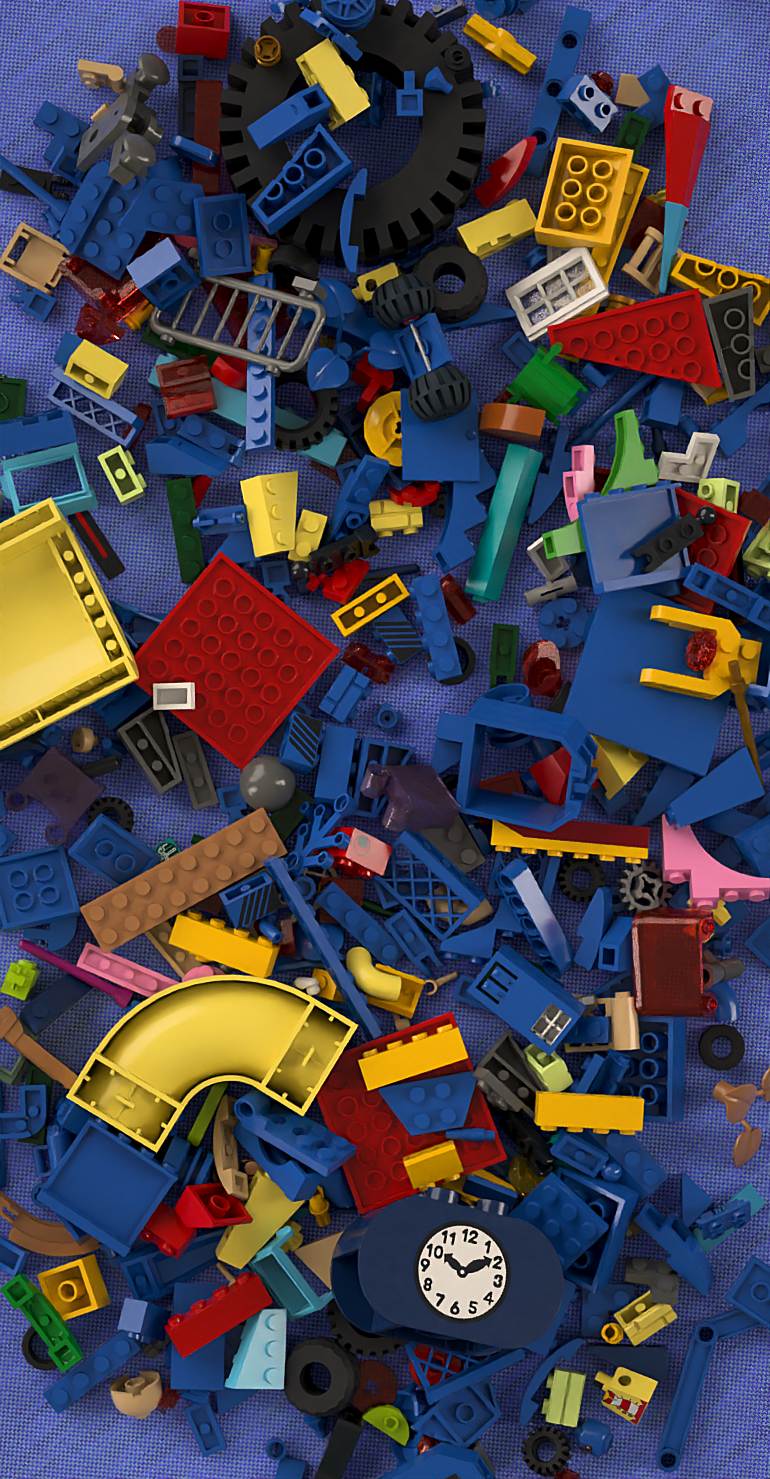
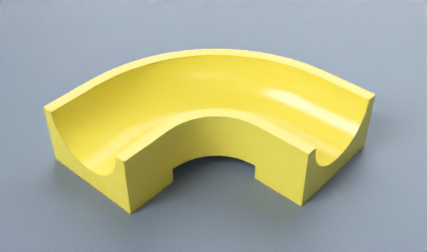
M215 975L192 979L154 994L121 1018L93 1052L66 1097L153 1151L158 1152L190 1099L201 1089L217 1082L240 1081L253 1085L304 1116L358 1025L313 997L277 981L244 975Z

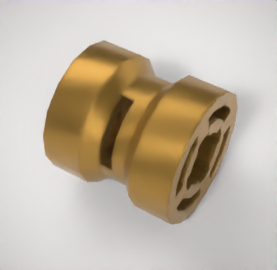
M272 36L259 38L254 46L258 64L265 68L276 66L281 59V49L278 40Z

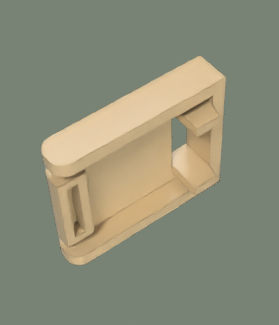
M21 222L0 258V270L32 288L35 287L51 296L53 292L45 288L46 285L56 288L70 263L63 255L66 254L73 257L75 254H71L61 243ZM20 238L29 243L16 264L14 260L10 259V256Z

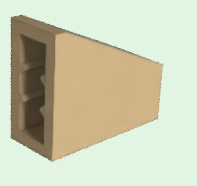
M345 1229L302 1244L294 1251L330 1290L332 1289L330 1280L331 1259L336 1243Z

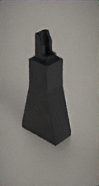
M348 1405L338 1412L313 1479L342 1478L364 1426L365 1420L362 1418L364 1411Z

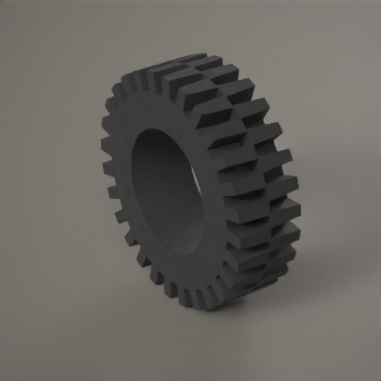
M296 0L284 6V18L276 23L269 16L260 24L259 38L272 36L278 40L281 49L280 62L272 68H265L258 64L254 48L256 41L248 37L241 46L242 59L239 64L232 61L227 73L228 88L227 90L222 89L221 118H218L221 149L233 191L245 193L248 216L253 215L255 217L251 205L271 181L277 178L282 172L284 165L291 161L293 157L285 139L259 150L247 127L296 93L309 87L296 59L327 39L315 32L300 17L304 9H300ZM311 0V5L306 8L314 13L317 10L322 12L321 0ZM376 0L373 18L366 27L355 32L340 31L344 35L345 33L351 35L358 42L356 47L363 53L356 62L340 51V58L352 71L371 74L376 72L400 90H404V71H415V89H423V118H418L421 127V137L413 156L395 176L381 184L366 188L365 200L354 199L349 246L359 247L358 260H364L366 268L379 266L380 259L384 256L392 255L394 261L407 257L410 247L416 244L420 248L427 246L432 242L435 231L439 228L445 231L453 223L456 210L459 207L464 208L470 197L473 182L476 183L484 149L486 109H483L482 105L483 90L480 80L475 81L473 77L472 60L470 59L468 67L462 71L449 69L444 60L445 52L450 46L458 44V38L450 29L442 34L438 30L437 17L427 10L421 18L415 15L412 2L409 0H398L396 6L387 4L385 0ZM459 53L453 55L455 61H460L463 58ZM437 66L445 80L453 85L448 95L441 90L424 89L426 75ZM333 188L273 234L279 238L281 245H294L305 250L318 264H321L322 257L334 259L336 267L346 268L340 242V219L348 189ZM256 218L259 229L269 238L270 234Z

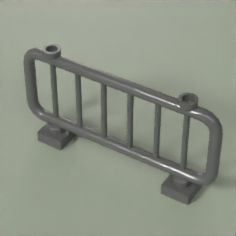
M190 247L187 257L194 263L193 269L200 277L198 249ZM224 275L200 277L201 280L214 283L192 334L176 330V327L194 288L186 293L171 328L160 324V318L164 309L160 311L154 306L151 313L150 327L154 333L161 336L160 341L174 346L177 340L266 366L265 371L268 374L279 377L281 371L296 372L304 367L308 361L326 319L325 308L314 300L324 302L328 292L318 282L295 276L292 286L299 292L298 296ZM219 285L235 289L213 339L197 336ZM243 291L256 295L234 346L218 342L239 292ZM264 297L277 301L255 352L238 348L260 298ZM282 303L299 307L277 357L273 358L260 354ZM303 309L314 311L316 314L315 320L297 359L293 362L281 360Z

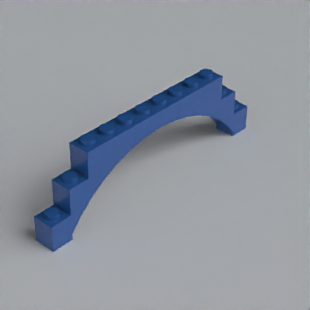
M356 299L354 312L344 314L345 321L341 340L358 349H362L366 346L370 347V338L379 331H388L396 334L403 329L388 330L377 321L375 316L368 319L365 307L361 303L359 304ZM288 305L285 311L291 321H293L299 307ZM303 309L295 327L298 332L304 329L310 331L316 317L315 312ZM339 316L333 319L326 318L320 333L336 338L340 321ZM406 367L393 370L394 375L409 389L412 382ZM480 444V481L446 482L447 498L443 529L437 547L431 552L443 574L466 563L476 555L475 546L472 540L466 537L465 533L481 525L488 518L485 506L477 500V497L496 486L498 474L496 469L489 465Z

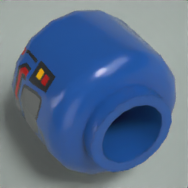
M589 1418L584 1424L579 1423L577 1425L573 1438L577 1439V1448L580 1451L600 1457L603 1453L607 1454L609 1452L614 1435L611 1434L610 1426Z

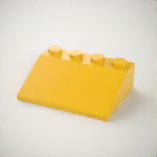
M558 137L534 230L537 243L560 248L610 247L634 150Z

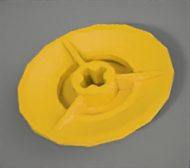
M393 391L379 397L368 409L364 420V438L370 451L376 457L388 460L390 465L402 467L401 433H396L397 425L401 426L400 391Z

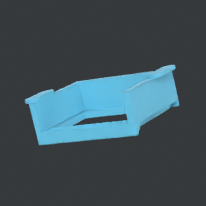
M76 442L1 461L4 475L0 477V482L5 498L12 502L15 515L42 501L20 506L11 473L74 458L83 491L52 499L63 516L90 509L94 510L98 507L93 486L87 482Z
M286 1226L276 1232L277 1238L267 1242L247 1264L259 1276L264 1287L279 1307L287 1309V1317L292 1323L316 1310L320 1311L334 1296L332 1291L320 1297L317 1296L281 1249V1246L294 1235L293 1229L290 1226Z

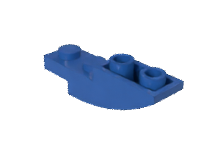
M559 424L558 430L552 431L549 445L554 446L552 456L547 455L544 470L549 472L548 474L538 473L532 490V503H528L524 517L528 519L527 526L532 527L551 507L563 487V472H569L571 468L572 453L564 452L569 426Z
M365 454L359 467L351 469L331 516L325 546L352 535L354 529L364 525L370 514L368 506L390 468L388 460Z
M646 1201L640 1207L633 1221L656 1240L660 1247L670 1253L666 1262L671 1268L683 1276L694 1289L704 1296L707 1295L715 1279L702 1247L690 1230L674 1213L665 1218Z

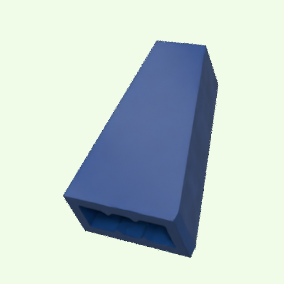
M747 747L734 752L708 772L705 777L699 779L665 806L667 809L665 811L666 820L670 826L673 825L674 830L766 795Z

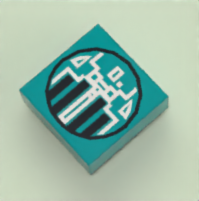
M171 836L153 848L162 858L158 864L182 852Z

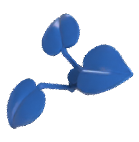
M331 278L320 279L318 283L328 294L324 302L314 301L322 304L325 308L326 318L333 319L339 316L340 321L334 342L335 346L332 351L325 347L318 348L309 357L307 381L310 391L334 389L342 386L349 377L347 365L349 361L355 360L365 352H369L368 362L376 369L390 371L404 367L405 364L393 336L395 334L391 332L379 331L373 334L369 340L370 347L366 346L355 353L349 344L341 343L345 321L344 314L354 312L356 299L351 289L344 283Z

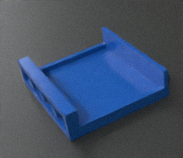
M670 480L659 481L655 483L656 487L648 488L647 484L632 486V491L624 492L623 488L609 490V495L600 496V492L584 495L585 500L576 503L595 595L687 578L693 565L690 566L687 547L648 574L641 572V568L647 563V557L645 555L631 557L630 552L646 543L649 539L681 518L675 488L681 487V482L671 484Z
M90 1116L37 1194L36 1199L125 1258L147 1221L173 1183L178 1180L179 1174L175 1172L177 1168L168 1161L164 1160L161 1163L155 1159V1153L142 1145L139 1148L131 1143L133 1139L122 1131L116 1133L109 1128L111 1124L99 1117L95 1119Z

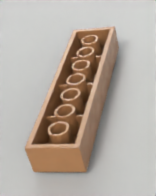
M262 807L80 907V910L104 954H107L265 867L262 861L268 857L278 856L281 858L288 854V851Z

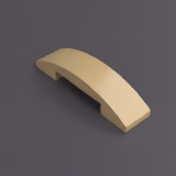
M224 1095L219 1104L214 1125V1160L218 1176L227 1193L245 1201L249 1199L247 1174L238 1171L237 1139L232 1134L239 1121L234 1112V1104L238 1099L230 1095Z

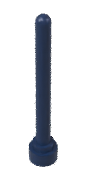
M413 563L369 570L361 582L389 578L395 573L398 576L416 574L419 572L420 567L418 564ZM309 577L305 580H297L299 597L310 595L309 592H314L307 588V584L310 581Z

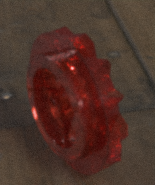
M704 629L702 631H695L694 637L689 638L688 646L684 647L687 650L683 657L687 660L686 666L694 671H703L711 665L717 652V640L712 632Z

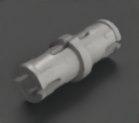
M570 575L552 583L547 581L543 586L525 591L524 595L528 606L531 607L549 599L551 601L557 600L558 596L576 591L578 587L574 576Z

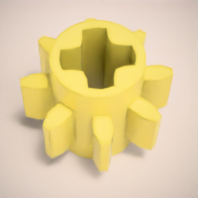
M289 1219L280 1228L290 1226L294 1231V1235L281 1246L285 1253L289 1249L295 1251L303 1241V1234L299 1232L302 1226ZM276 1233L272 1236L273 1239L277 1238Z

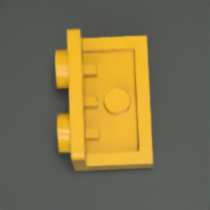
M376 964L375 969L380 972L401 977L400 994L397 1001L394 1002L376 998L365 993L368 1003L412 1019L425 981L414 975L397 971L389 966Z

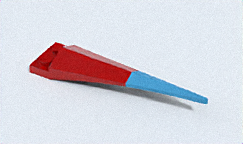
M669 85L664 106L666 203L659 284L660 293H665L711 128L709 118L713 104L712 98L677 85Z

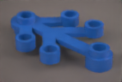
M347 793L340 794L334 802V810L336 812L330 819L331 809L323 804L318 805L314 810L313 827L306 823L299 827L295 851L289 853L285 858V862L290 869L288 872L290 876L298 877L309 867L320 866L328 869L332 866L334 862L333 855L322 851L317 856H311L315 850L333 846L344 850L349 846L351 838L344 832L340 831L336 835H328L344 816H352L357 811L358 805L353 797Z

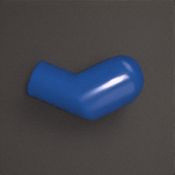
M307 801L300 805L299 811L306 818L302 824L306 823L313 827L315 807Z
M276 913L262 917L259 924L260 931L275 944L283 938V934L276 928V923L280 920V916Z

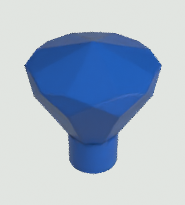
M438 66L426 75L424 89L441 90L447 95L452 90L453 85L445 80Z
M106 738L102 741L103 758L111 755H117L119 760L123 758L126 749L120 740Z
M306 1414L303 1417L304 1423L316 1432L318 1439L325 1438L328 1435L325 1429L327 1416L313 1417Z

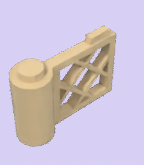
M626 991L615 992L614 998L597 999L598 1004H605V1016H611L612 1042L608 1043V1045L592 1043L594 1046H587L588 1043H582L581 1046L573 1047L572 1043H565V1053L608 1051L609 1049H640L636 996H631V992ZM583 994L572 995V996H574V997L583 996ZM592 1010L584 1011L582 1016L595 1015L591 1012Z

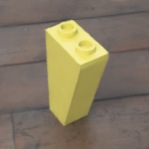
M257 1169L248 1186L249 1199L241 1200V1203L253 1218L252 1223L228 1226L215 1250L219 1260L239 1269H242L305 1202V1200L292 1202L285 1196L280 1187L270 1179L269 1175Z

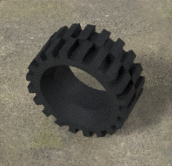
M288 356L281 358V360L286 361V362H293V361H295V360H288ZM308 362L296 372L281 371L280 376L275 377V389L290 382L301 383L309 388L307 381ZM335 388L314 391L318 400V410L313 420L306 426L298 429H286L275 423L274 446H276L277 450L290 449V452H297V449L304 448V451L311 449V445L315 443L319 445L323 442V437L330 434L332 425L335 424L337 419L338 398Z
M334 1298L328 1303V1322H330L331 1331L334 1336H337L338 1342L343 1347L345 1344L350 1347L349 1352L356 1354V1352L360 1353L365 1358H369L370 1355L382 1358L384 1354L390 1353L392 1355L396 1353L400 1346L404 1347L408 1343V1341L386 1336L365 1334L356 1329L344 1317Z

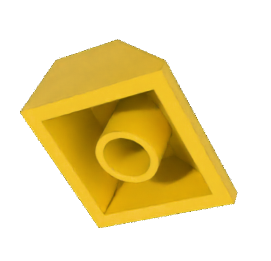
M453 1139L403 1157V1162L413 1188H420V1191H425L429 1187H435L434 1182L444 1179L445 1182L460 1178L459 1173L464 1171Z
M95 1254L37 1274L43 1294L64 1321L111 1304Z

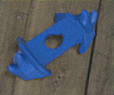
M416 1382L410 1383L403 1390H398L396 1399L391 1404L402 1410L409 1425L412 1421L416 1422L422 1417L427 1407L426 1403L420 1400V1397L424 1395V1391L415 1390L418 1385ZM409 1431V1438L405 1446L401 1445L400 1447L397 1444L389 1443V1448L396 1459L397 1467L425 1452L423 1434L418 1432L415 1438H413Z

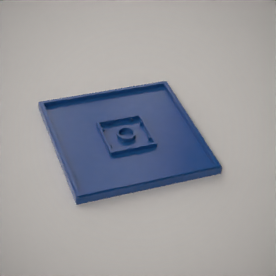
M637 587L602 594L562 714L576 717L590 735L697 776L705 777L732 695L731 690H726L718 697L708 700L640 684L642 669H657L704 680L703 673L707 647L711 635L670 627L669 623L650 620L651 608L655 605L668 606L695 613L700 612ZM735 626L741 635L740 638L749 640L751 632Z

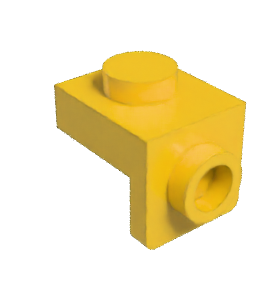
M314 968L311 978H316L319 981L318 986L321 989L320 993L314 995L345 1003L328 972Z

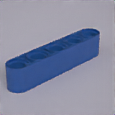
M514 859L497 874L496 881L542 968L549 977L559 979L576 963L573 961L575 954L529 867L522 860Z

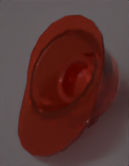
M538 640L526 650L523 656L524 685L528 686L532 695L554 698L555 693L563 685L564 674L561 669L558 647L552 641Z

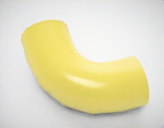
M355 947L350 949L346 954V968L354 976V984L370 996L396 1002L400 994L401 977L386 974L375 969L372 965L371 953L366 948Z

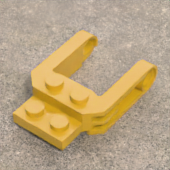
M652 606L650 620L669 623L670 627L711 635V639L708 641L703 673L704 680L657 669H642L641 685L712 700L726 690H730L729 680L731 677L728 662L731 660L738 661L741 677L745 679L746 690L750 683L756 684L761 642L740 638L741 635L731 620L668 606Z

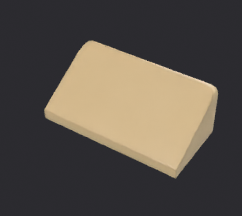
M621 74L615 104L638 108L650 100L637 79L639 76Z

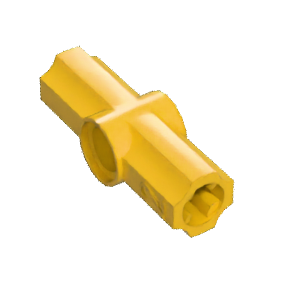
M476 13L469 19L462 30L463 34L482 46L488 56L495 61H503L524 77L537 60V57L518 44L509 32L502 28L497 29Z

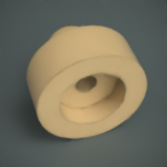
M77 727L72 734L71 743L75 752L89 753L93 746L98 745L99 740L97 736L93 735L90 728Z

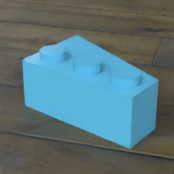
M265 1307L247 1319L240 1338L242 1339L237 1355H234L232 1361L234 1364L229 1378H226L224 1387L232 1389H284L287 1309Z

